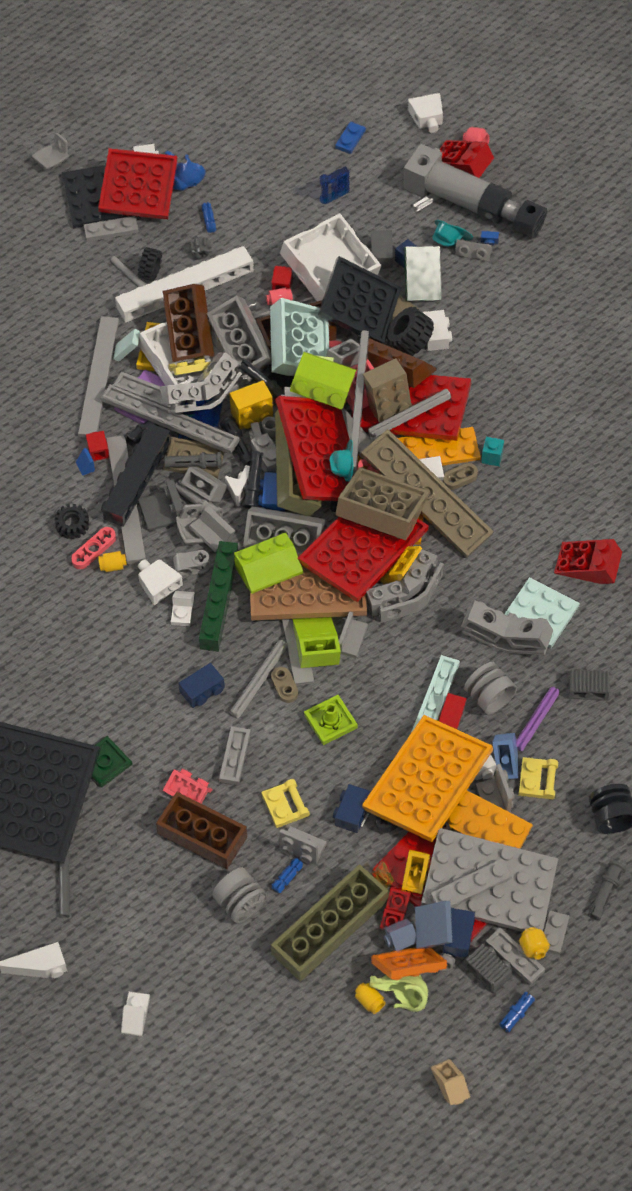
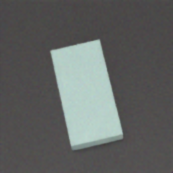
M132 330L116 344L114 360L120 361L138 346L140 331Z

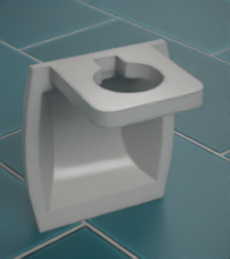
M59 133L54 135V144L46 146L32 155V158L45 170L55 168L69 157L67 140ZM59 140L63 143V148H61Z
M201 504L185 505L180 516L176 517L179 533L186 545L205 543L189 528L193 522L200 518ZM196 509L193 513L187 515V511Z

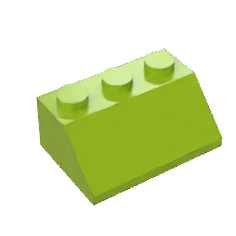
M303 352L290 391L343 409L356 370Z
M286 533L234 553L235 568L251 594L303 574L295 547Z

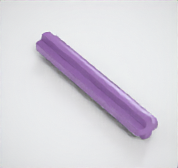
M549 688L516 739L519 751L524 750L559 695L557 688Z

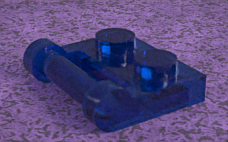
M346 166L335 170L329 175L323 174L320 176V202L322 204H328L349 193L350 171ZM329 184H331V193H330V194H328V185H329Z

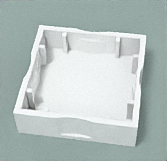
M341 214L320 223L311 230L303 231L285 240L280 251L281 256L317 301L323 300L338 256L378 275L381 264L358 239L354 230Z
M209 319L215 357L217 353L225 352ZM167 322L140 333L138 345L165 386L194 383L204 372L202 370L174 375V371H169L168 365L174 362H172ZM214 357L207 358L205 361L211 362Z

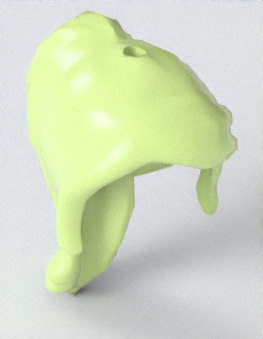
M421 975L406 976L399 980H392L388 976L382 978L370 977L369 985L371 988L394 992L396 998L402 1003L395 1004L394 1008H404L413 1012L425 1009L428 1000V988Z

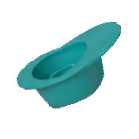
M435 220L437 227L432 237L435 242L443 246H453L457 243V239L465 241L473 239L472 234L465 229L448 224L442 220Z
M352 439L348 441L346 450L333 452L329 460L331 471L337 476L344 477L346 482L351 480L354 468Z

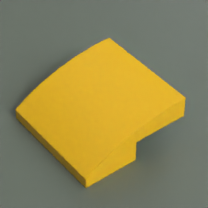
M408 546L397 563L381 578L380 581L383 585L402 580L421 551V546Z

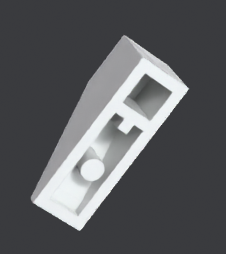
M58 942L0 961V970L4 974L58 978L64 972H67Z

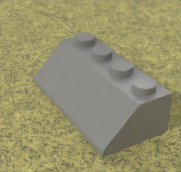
M236 295L207 313L225 352L239 363L234 369L235 372L240 371L242 375H245L242 370L238 369V366L241 365L240 363L244 359L258 370L272 364L271 352L245 299Z
M252 506L247 514L243 547L248 548L286 533L293 543L296 552L303 553L324 532L326 519Z

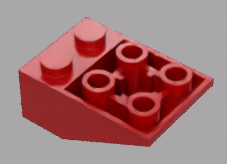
M446 140L440 148L442 162L480 178L494 159L487 142Z
M614 539L562 542L554 574L598 584L615 583L622 551Z

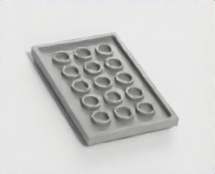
M440 828L434 846L421 906L434 903L430 897L431 892L503 859L512 874L510 880L452 908L475 912V920L523 932L528 928L535 927L543 931L558 858Z

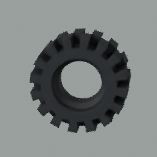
M149 247L144 249L142 257H140L141 261L139 262V278L155 281L161 268L160 264L162 263L161 250Z
M66 504L67 508H64V506L60 507L61 511L57 510V515H55L56 530L60 533V536L63 537L65 535L66 539L71 536V539H75L74 536L80 538L81 533L85 535L86 530L88 531L90 526L86 509H82L81 505L77 508L76 504H73V507H70V504ZM71 517L79 519V523L73 526L66 525L65 521Z

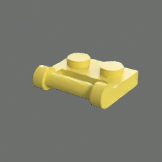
M198 359L189 363L169 364L168 368L170 372L174 371V375L205 370L210 362H206L205 359Z
M523 757L519 796L553 800L555 798L554 782L558 761L555 759L542 760ZM542 768H548L545 790H540Z
M294 779L262 791V797L276 828L310 815L308 808L304 806L296 789L297 784ZM283 792H290L298 810L297 812L292 813Z

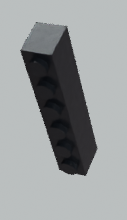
M149 424L147 430H143L139 444L137 443L133 449L132 457L127 459L124 471L119 473L115 487L112 486L109 492L108 500L104 501L101 506L103 520L122 527L125 526L171 442L170 430L153 424Z

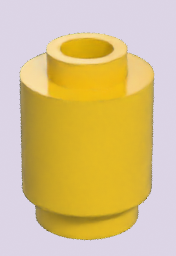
M121 551L104 553L103 556H98L101 571L124 570L123 566L127 565L126 556L121 554Z
M362 983L355 990V998L368 1012L376 1014L386 1004L383 1000L384 997L375 988H371L369 983Z

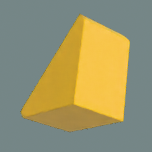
M409 850L402 885L403 890L422 894L429 869L430 854Z

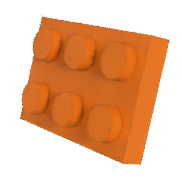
M415 947L372 955V964L392 980H399L406 976H419L421 973L426 972L436 973L439 970L447 969V960L431 948L417 949Z

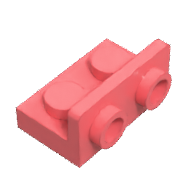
M182 768L181 771L173 770L163 791L172 796L179 792L202 804L207 793H211L213 789L208 787L209 783L201 778H198V780L192 778V773Z

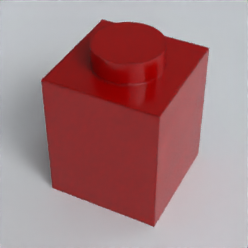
M275 266L272 290L280 288L291 289L293 270L291 267Z
M104 431L86 434L88 450L93 461L110 458Z

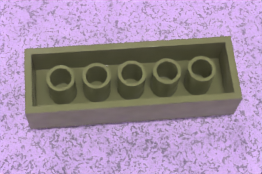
M277 410L275 412L277 507L305 516H311L322 506L321 500L302 499L281 418Z
M359 864L271 944V955L301 982L387 903L389 891Z

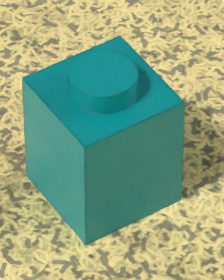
M486 437L481 463L500 467L504 440Z

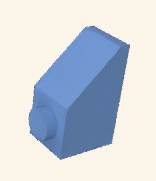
M515 733L495 735L493 749L496 765L501 764L502 769L507 771L508 779L518 778V750Z

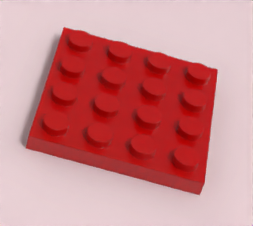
M109 148L98 208L99 212L168 220L178 156Z

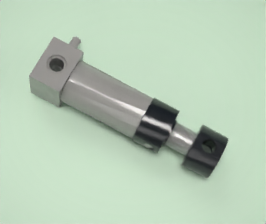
M420 144L404 166L403 189L423 198L430 192L497 224L502 218L514 222L513 230L533 239L540 232L545 222L547 208L529 200H525L522 205L512 201L511 191L442 162V153L439 148L432 149Z

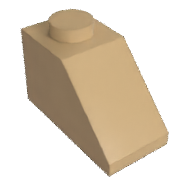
M450 1059L431 1067L441 1092L450 1105L460 1104L465 1099L470 1098L464 1075Z

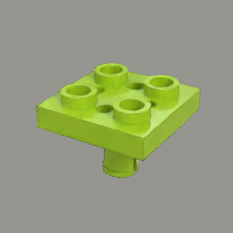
M339 695L304 711L305 718L323 745L358 728V724Z

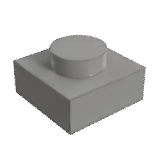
M258 422L251 423V431H248L250 442L252 439L261 436Z

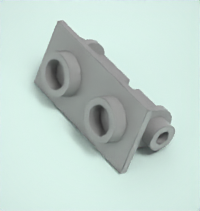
M457 239L455 255L490 261L492 245Z

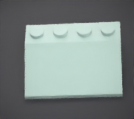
M280 298L270 307L272 372L286 376H295L303 352L326 357L329 349V325L327 319L318 315L320 308Z

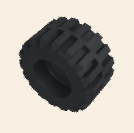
M416 307L405 308L390 324L386 336L387 342L396 350L413 356L419 353L429 342L433 334L434 322Z

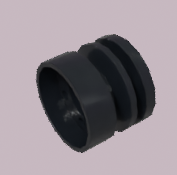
M610 784L598 788L590 794L589 803L592 812L595 814L594 820L597 831L600 833L613 834L632 828V796L627 785Z

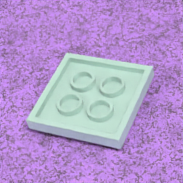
M529 577L504 615L507 616L511 612L516 614L518 618L547 619L553 629L548 645L549 648H552L580 603Z

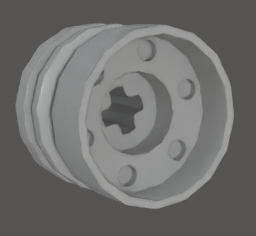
M489 662L478 668L468 678L464 685V690L473 700H478L477 704L488 715L495 713L505 706L515 695L517 686L507 676H504V672L494 662Z
M243 867L227 874L217 884L212 893V897L221 907H226V913L236 923L243 922L256 913L268 897L267 892L258 883H254V878Z

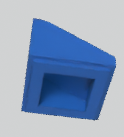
M84 448L76 460L82 475L89 474L95 470L94 461L88 449Z

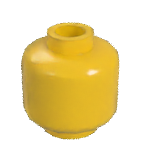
M535 927L524 930L519 943L525 956L535 958L536 960L545 957L546 952L550 948L545 933Z

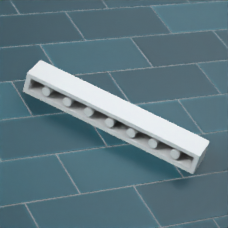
M244 246L233 249L230 252L218 255L215 258L203 261L200 264L175 274H170L165 278L115 297L116 308L126 323L165 307L162 292L164 290L194 283L204 285L205 290H208L254 271L253 260Z

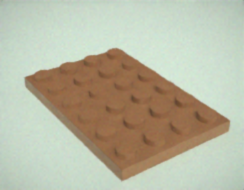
M302 565L303 574L253 594L250 593L251 620L348 616L349 612H353V616H367L366 594L356 602Z

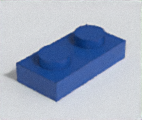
M350 122L335 144V149L351 154L366 131V127Z

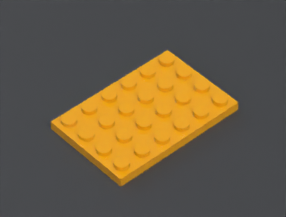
M423 715L362 804V808L433 842L439 829L443 827L492 753L493 746Z

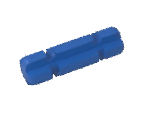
M209 202L202 204V211L207 232L211 233L216 231V224Z
M294 858L290 863L291 865L287 866L278 877L279 879L275 880L272 884V889L275 892L281 893L284 890V886H287L295 877L296 872H299L303 867V863L299 859Z

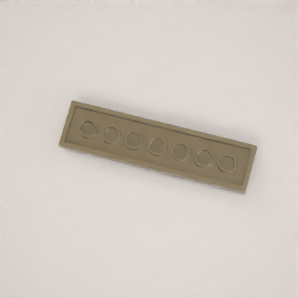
M388 429L361 452L360 455L379 474L429 491L420 514L466 558L493 535L494 531Z

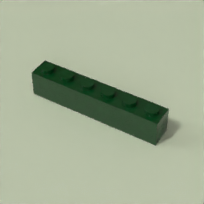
M219 541L199 635L201 650L219 652L236 571L234 553L238 552V543Z

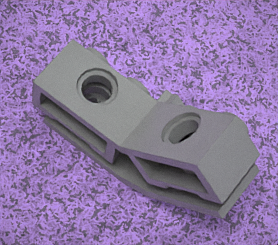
M226 352L217 353L196 382L160 386L162 405L170 404L171 410H168V414L215 407L223 401L242 375L240 371H234L239 363ZM210 398H212V400L207 402L206 404L196 407V401L209 400ZM187 400L188 405L178 406L177 403L179 401Z
M421 549L404 579L369 589L366 593V603L372 617L380 615L379 620L383 623L416 613L424 608L443 576L444 564L440 562L439 566L437 565L438 556ZM415 594L419 595V596L416 597L415 599L409 600V599L412 598Z
M476 600L468 607L461 625L464 628V634L492 648L514 654L545 655L553 633V629L547 619L518 618L516 614L511 612L506 616L501 611L494 610L486 606L485 603Z

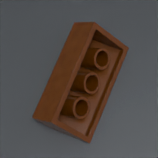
M194 283L162 291L172 362H186L214 357L204 285Z
M369 339L367 359L372 366L376 368L397 359L406 372L408 386L415 388L436 371V367L423 360Z

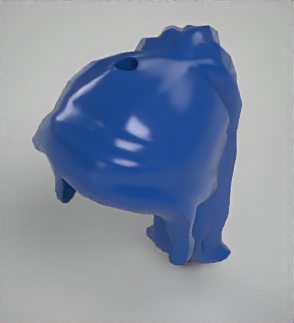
M170 151L165 152V155L175 156ZM188 154L185 155L186 163L178 164L177 162L173 186L176 190L184 191L188 187L197 186L205 177L204 167L191 162Z

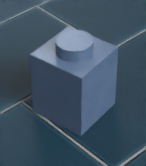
M407 919L384 928L386 934L384 935L385 943L395 951L417 943L413 924Z

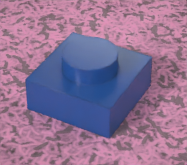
M481 231V243L492 246L498 244L499 232Z

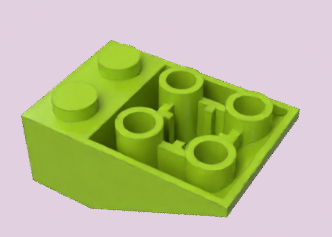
M331 617L292 619L301 668L339 665L341 650Z

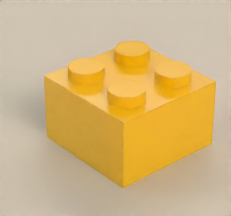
M264 381L230 393L231 415L236 419L238 428L248 429L251 428V423H259L266 417H273L272 395Z

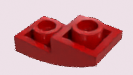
M391 887L380 929L384 930L385 927L404 920L411 896L410 891Z

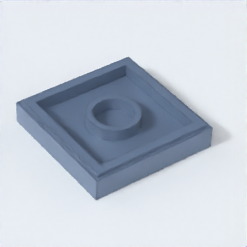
M441 901L415 907L417 949L452 943L450 901Z

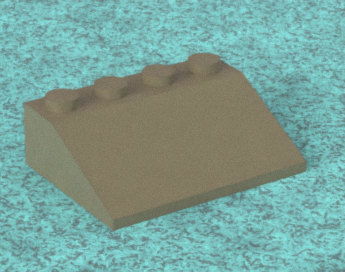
M359 467L338 498L336 516L407 540L427 500L429 491Z

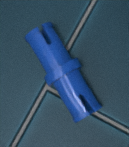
M524 992L517 1003L511 1005L510 1011L499 1023V1026L503 1029L506 1028V1031L510 1033L518 1020L524 1018V1013L535 1001L534 997Z

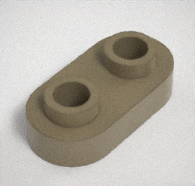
M463 464L445 472L443 483L450 490L458 489L474 482L478 477V469L474 464Z
M284 667L274 669L271 674V680L279 698L285 703L294 702L298 697V688L290 671Z

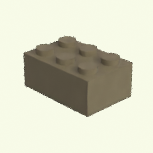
M397 359L363 373L369 408L379 423L412 406L407 375Z

